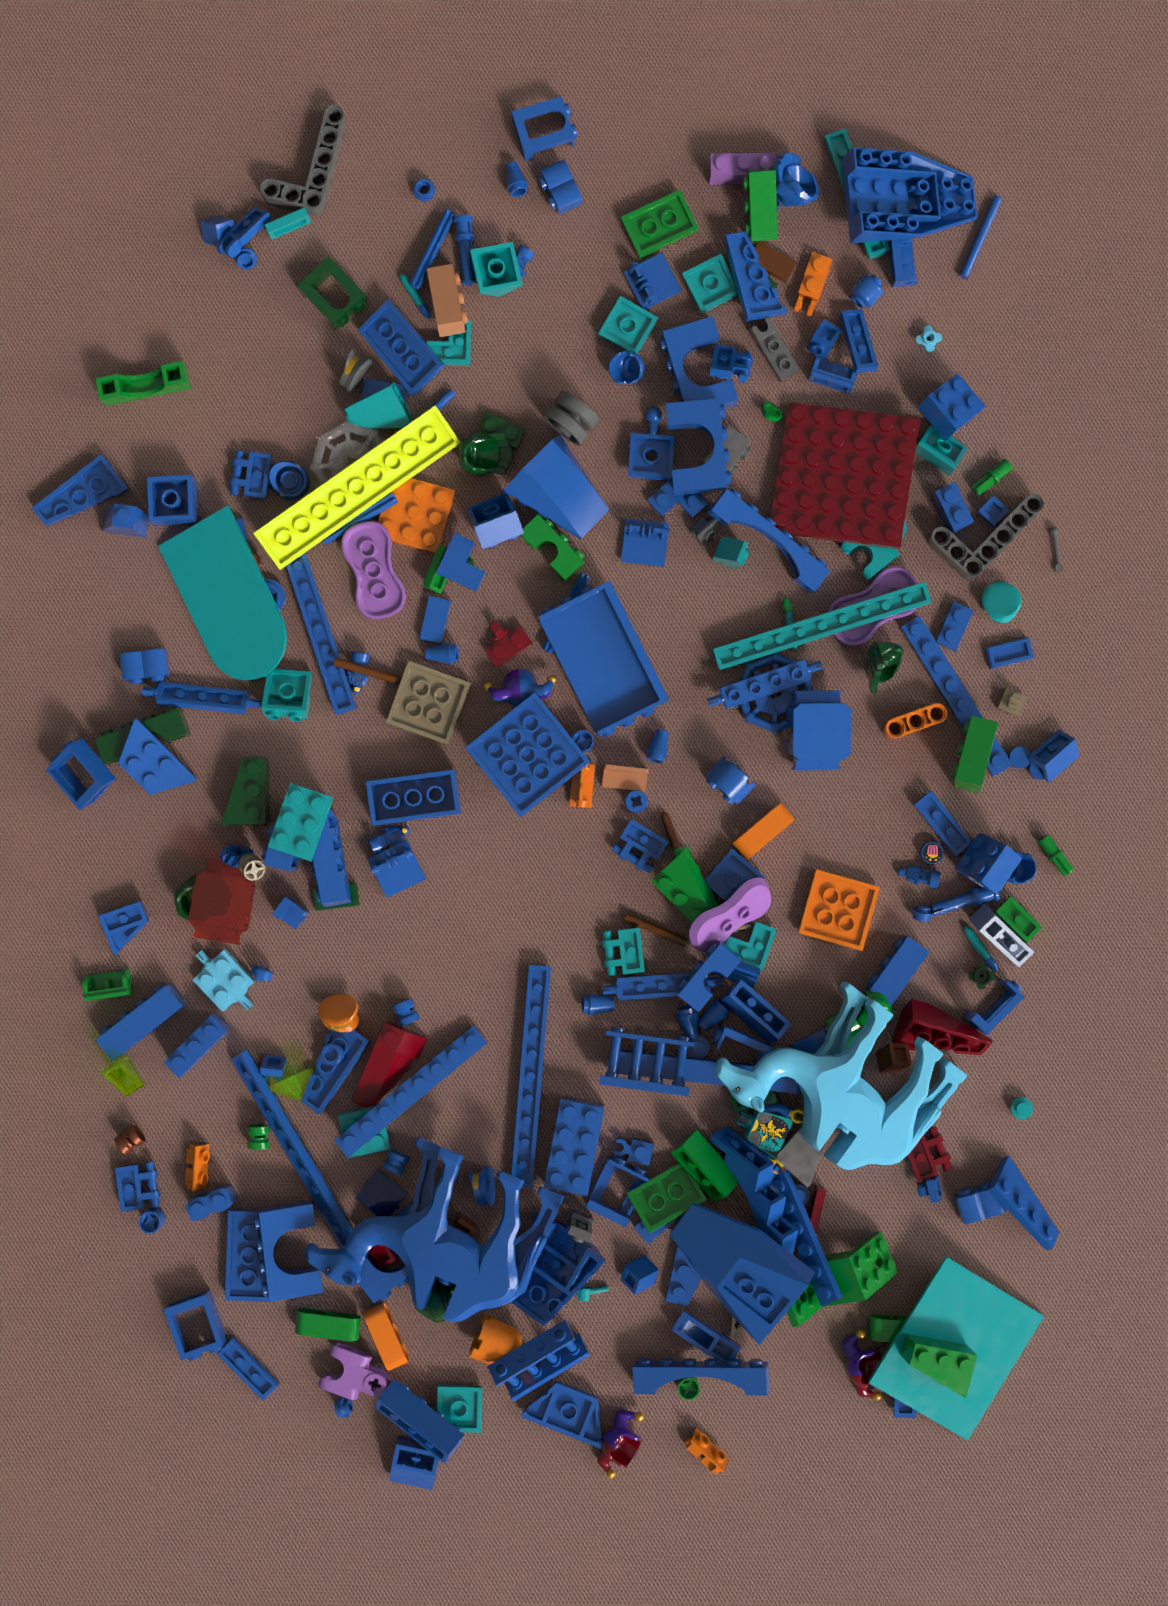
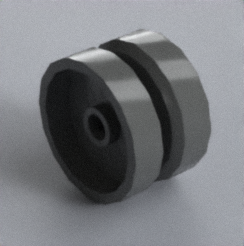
M561 391L555 399L557 407L550 406L543 414V418L565 439L577 446H581L588 437L586 430H594L600 419L580 399L567 391Z

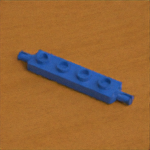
M804 659L719 687V695L707 698L709 707L722 703L726 709L811 681V673L823 669L820 660L807 664Z
M160 682L156 688L143 686L142 695L154 696L157 705L245 714L248 707L262 708L263 701L262 699L249 698L248 691Z
M693 972L617 978L616 985H603V995L616 994L619 1000L678 996V984L684 977L689 978ZM708 975L705 976L704 982L708 987L722 986V982H716L722 981V977L708 978Z

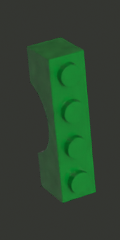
M183 361L163 364L152 372L140 375L114 374L95 378L99 400L106 406L192 389L188 367Z

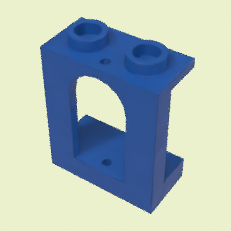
M562 96L511 111L512 121L525 161L533 159V153L570 142L572 147L575 146V138L578 137L575 124H570L568 117L571 116V111L568 103L564 104ZM555 111L562 114L565 126L561 130L529 140L523 120Z
M998 978L997 981L1006 989V992L982 1016L969 1009L962 1016L977 1031L988 1035L1025 997L1020 993L1022 988L1015 981Z
M723 1023L720 1027L716 1026L712 1035L713 1044L718 1049H720L725 1036L757 1049L758 1051L754 1058L756 1064L764 1055L775 1050L771 1044Z
M615 1155L614 1158L609 1156L586 1202V1208L626 1227L633 1210L627 1195L620 1210L600 1201L613 1173L619 1168L633 1175V1183L628 1192L648 1182L649 1175L646 1174L647 1171L637 1165L634 1168L627 1165V1161Z

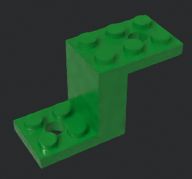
M882 1231L874 1232L853 1250L825 1255L843 1298L822 1307L865 1301L898 1273ZM811 1281L800 1295V1299L798 1298L787 1311L792 1327L800 1326L822 1308Z

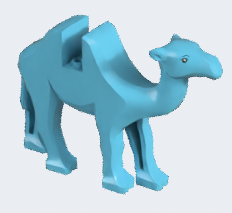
M845 981L839 986L843 994L840 1012L831 1024L823 1045L816 1053L811 1054L788 1047L777 1048L764 1055L751 1071L731 1065L725 1058L717 1060L715 1073L728 1088L732 1096L743 1106L753 1108L759 1112L764 1111V1100L773 1083L781 1077L787 1076L792 1078L800 1087L804 1098L802 1139L812 1148L820 1151L836 1127L840 1129V1133L823 1156L846 1170H853L867 1164L892 1165L899 1163L909 1155L926 1131L935 1123L941 1114L942 1106L958 1088V1085L967 1077V1074L944 1058L940 1060L943 1053L918 1036L914 1041L917 1057L908 1082L898 1093L887 1102H884L877 1091L863 1080L860 1075L865 1059L872 1050L877 1037L886 1027L887 1022L893 1017V1014ZM864 1004L868 1012V1020L863 1029L853 1037L851 1044L847 1048L853 1023L861 1011V1006ZM940 1060V1078L929 1090V1082L934 1064Z

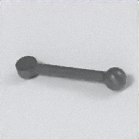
M1052 527L1050 533L1053 535L1056 559L1054 571L1059 573L1064 569L1060 563L1057 539L1059 530L1057 527Z

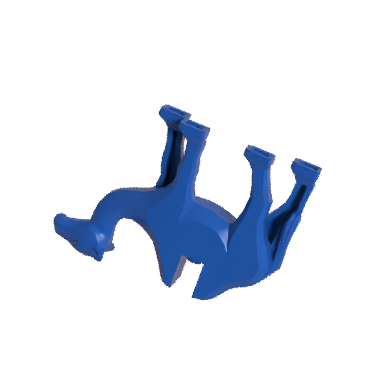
M417 1137L415 1144L420 1149L423 1159L421 1172L415 1187L414 1203L409 1213L404 1216H376L363 1220L352 1230L343 1249L319 1248L314 1243L309 1244L306 1248V1259L312 1266L319 1269L329 1279L338 1284L355 1286V1284L361 1282L360 1274L369 1250L375 1245H385L398 1254L406 1265L412 1301L416 1308L421 1311L427 1305L437 1277L440 1278L439 1282L451 1287L453 1284H456L443 1320L459 1322L480 1310L496 1308L511 1303L526 1292L532 1271L546 1244L548 1232L564 1196L540 1186L537 1191L542 1202L539 1215L531 1228L516 1239L521 1226L519 1191L522 1189L525 1180L499 1170L497 1177L504 1189L502 1218L495 1232L486 1244L482 1245L469 1233L448 1225L447 1212L449 1201L452 1197L453 1185L464 1156ZM439 1155L443 1161L444 1168L441 1179L435 1187V1173Z

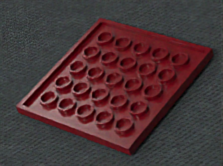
M789 403L770 519L776 523L775 527L780 531L785 530L793 536L900 549L921 418Z

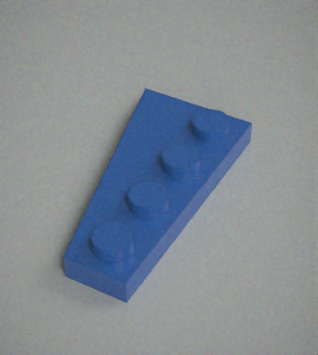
M101 454L34 505L32 509L48 527L128 492L130 489Z

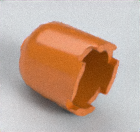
M485 1314L479 1323L482 1325L480 1334L475 1333L468 1357L490 1365L520 1347L523 1340L522 1335L517 1328Z

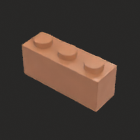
M453 264L427 268L439 336L444 337L465 333L464 324L468 323L466 309L461 310V304L465 303L463 292L457 289V286L461 285L459 272H454Z

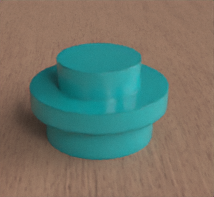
M1018 1097L1012 1101L1010 1110L1014 1117L1024 1120L1031 1116L1033 1105L1027 1098Z

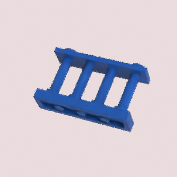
M611 1027V1031H606L607 1036H612L609 1067L605 1076L600 1075L599 1085L689 1096V1087H685L683 1080L687 1047H695V1042H690L691 1037L678 1036L677 1040L627 1034L624 1033L625 1029ZM621 1037L634 1039L631 1071L627 1079L618 1078L619 1073H617ZM643 1040L657 1042L652 1078L650 1077L649 1082L641 1081V1076H639ZM665 1043L679 1045L675 1080H672V1085L663 1084V1079H661Z
M563 1320L487 1367L495 1385L498 1387L505 1383L511 1399L516 1401L589 1357L590 1353L580 1334L573 1336L567 1321Z

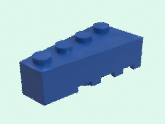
M331 808L313 857L314 867L312 869L314 880H317L319 888L316 889L317 900L324 907L351 903L339 821Z

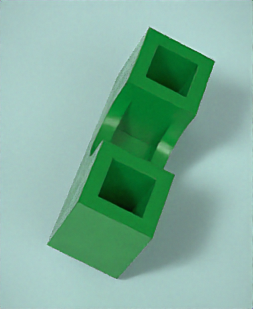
M538 514L523 528L524 534H521L520 537L534 551L545 544L554 546L558 551V555L550 563V568L566 583L584 566V561L582 560L584 556L577 548L572 549L567 544L569 540L561 532L557 534L552 529L554 525L547 517L541 518Z

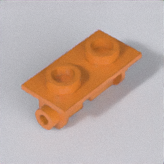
M595 764L586 765L572 777L571 807L592 808Z
M190 1143L189 1148H187L186 1164L193 1165V1168H186L185 1185H187V1189L197 1191L207 1188L208 1161L210 1158L209 1144L198 1146L196 1143Z
M695 1428L692 1438L689 1436L684 1441L685 1448L696 1458L703 1454L704 1457L701 1458L700 1462L711 1473L718 1474L720 1471L724 1472L728 1457L723 1450L719 1449L709 1440L706 1434Z

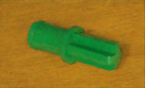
M1003 459L993 469H988L986 474L972 485L973 491L977 495H981L993 484L997 485L1003 476L1013 470L1011 463L1007 459Z
M1050 834L1037 842L1048 855V861L1053 862L1062 876H1066L1073 871V867L1063 855V849L1060 850Z

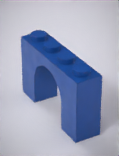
M713 316L662 331V339H659L662 352L666 351L667 353L666 367L669 373H673L674 380L672 381L674 393H679L681 400L679 402L719 398L720 405L724 404L726 409L736 406L738 403V396L732 379L709 386H700L691 382L683 370V361L690 352L718 343L719 334Z
M719 398L666 403L668 430L698 428L705 431L711 437L714 444V452L704 465L695 468L672 470L674 496L726 490L727 484H731L730 471H726L725 462H729L728 448L724 449L723 440H727L726 426L722 427L721 418H725L724 404L720 405Z
M310 1200L257 1209V1216H254L255 1230L259 1229L260 1238H256L258 1252L262 1251L263 1260H259L260 1274L265 1276V1282L261 1283L263 1296H267L269 1302L323 1293L321 1271L311 1266L288 1270L277 1265L273 1258L274 1246L280 1236L291 1230L315 1226L313 1203Z
M413 1201L395 1214V1216L407 1215L413 1205ZM368 1253L360 1274L361 1282L359 1285L373 1303L379 1299L382 1302L392 1294L390 1291L396 1285L401 1287L409 1280L406 1265L404 1264L397 1268L383 1267L380 1269Z

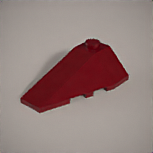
M911 999L902 1009L892 1039V1043L908 1044L909 1050L916 1051L914 1041L919 1036L939 1051L947 1049L953 1050L955 1054L982 1055L993 1043L992 1039L935 1006L915 999Z
M387 1020L375 1043L351 1102L364 1108L376 1106L419 1059L428 1038Z

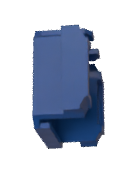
M792 690L794 700L791 705L797 707H787L786 720H790L792 725L791 741L786 740L785 745L786 753L791 754L793 759V768L791 770H841L839 761L845 760L851 755L852 709L846 703L840 701L842 690Z

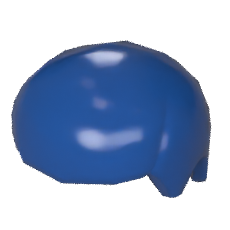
M629 350L615 354L610 359L608 366L610 377L617 384L636 383L643 376L645 368L642 357L636 352Z
M1014 851L1022 857V860L1007 881L1012 884L1029 882L1035 877L1037 872L1036 862L1031 854Z

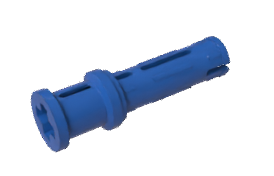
M458 215L453 218V221L456 223L457 230L455 241L459 244L462 285L476 284L470 254L472 243L475 239L471 226L473 216Z
M972 887L970 892L930 903L933 908V915L936 917L973 904L981 906L983 902L993 899L997 901L1000 900L999 893L996 895L982 887Z

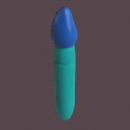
M400 274L401 283L419 307L420 313L430 319L429 307L424 303L418 291L409 285L410 279L405 274Z
M964 926L965 935L983 958L985 964L993 971H997L998 967L995 959L990 956L975 932L970 927Z

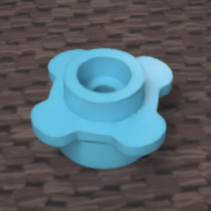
M929 325L925 326L923 333L916 337V343L920 344L927 352H932L935 349L934 346L942 340V335L933 331Z

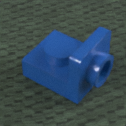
M823 319L807 346V350L825 360L840 336L842 329Z

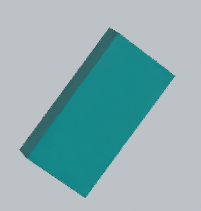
M304 207L265 224V227L272 240L310 224L311 220Z

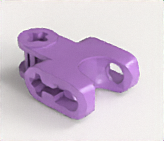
M340 1341L332 1343L330 1354L342 1362L344 1372L339 1375L323 1374L318 1382L319 1387L352 1400L358 1399L360 1391L371 1396L381 1395L389 1383V1376L384 1369L370 1364L372 1354ZM375 1378L379 1380V1381H378V1383H379L378 1385H375V1384H374V1383H375V1380H374Z

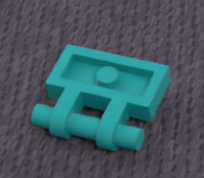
M640 927L618 930L619 939H612L611 931L602 932L603 941L601 943L602 948L605 950L606 960H604V967H607V976L616 975L615 966H622L623 974L645 972ZM614 946H620L621 959H614Z

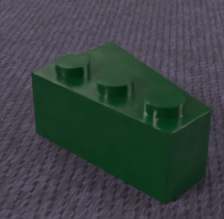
M242 758L221 825L270 824L269 758Z

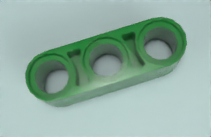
M300 1308L297 1309L295 1333L310 1337L357 1341L359 1339L361 1316L350 1313Z
M870 1315L869 1339L892 1343L908 1316Z

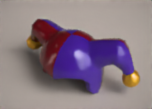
M858 1329L855 1334L848 1336L842 1341L843 1351L848 1358L847 1373L852 1382H854L859 1396L870 1397L875 1401H879L882 1397L880 1391L873 1392L868 1389V1386H871L868 1380L882 1357L877 1349L860 1350L855 1345L858 1339H864L866 1336L863 1329Z
M624 1409L618 1410L614 1418L613 1428L603 1438L602 1449L598 1455L597 1463L603 1468L609 1479L614 1478L616 1474L615 1470L611 1469L609 1462L613 1461L617 1465L626 1468L635 1457L641 1445L642 1438L628 1428V1420L635 1419L641 1422L644 1419V1415L640 1411L635 1413Z

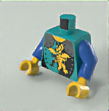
M781 1103L765 1105L763 1112L754 1109L752 1116L741 1111L736 1124L746 1128L743 1136L749 1144L771 1160L774 1165L778 1163L783 1167L782 1162L772 1159L777 1158L792 1123H803V1121L798 1120L797 1114H804V1110H794L792 1107Z

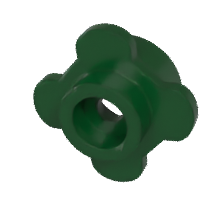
M979 963L974 971L969 972L968 978L977 984V988L984 989L987 984L995 979V974L986 968L985 963Z

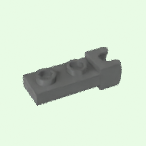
M768 317L763 323L766 329L765 332L759 331L756 326L750 328L749 332L781 382L798 372L800 368L777 332L773 321Z
M573 1210L567 1223L568 1234L571 1235L570 1238L580 1243H583V1241L589 1242L592 1236L594 1218L583 1216L578 1211Z

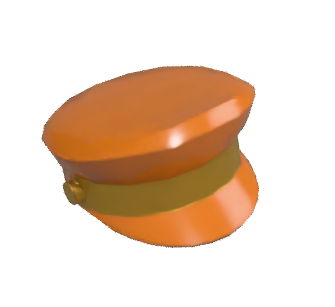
M334 994L323 999L318 1007L319 1018L330 1030L350 1032L358 1026V1003L353 997L345 994Z

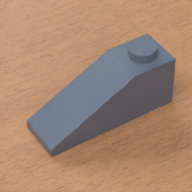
M985 903L969 918L974 926L1016 966L1020 967L1035 953Z

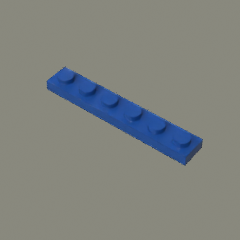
M789 1170L777 1174L771 1185L786 1196L783 1217L798 1229L795 1246L802 1262L815 1272L811 1283L821 1307L843 1298Z

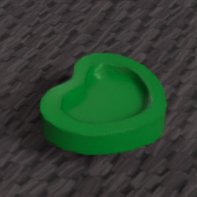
M766 401L762 404L761 412L767 420L776 422L782 418V411L771 402Z

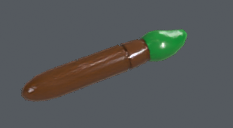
M663 811L662 822L675 858L682 849L680 848L672 821L668 813Z

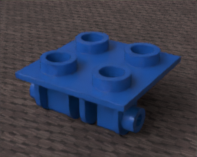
M663 253L640 264L634 262L630 265V269L623 272L641 308L644 310L682 292Z
M626 518L621 562L664 567L669 523Z
M408 840L367 859L370 869L375 874L386 898L426 880Z

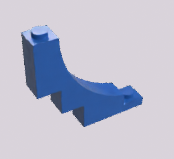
M728 1126L711 1134L710 1141L726 1153L724 1163L743 1189L753 1211L757 1228L793 1255L798 1229L782 1217L786 1196L770 1184L774 1163Z

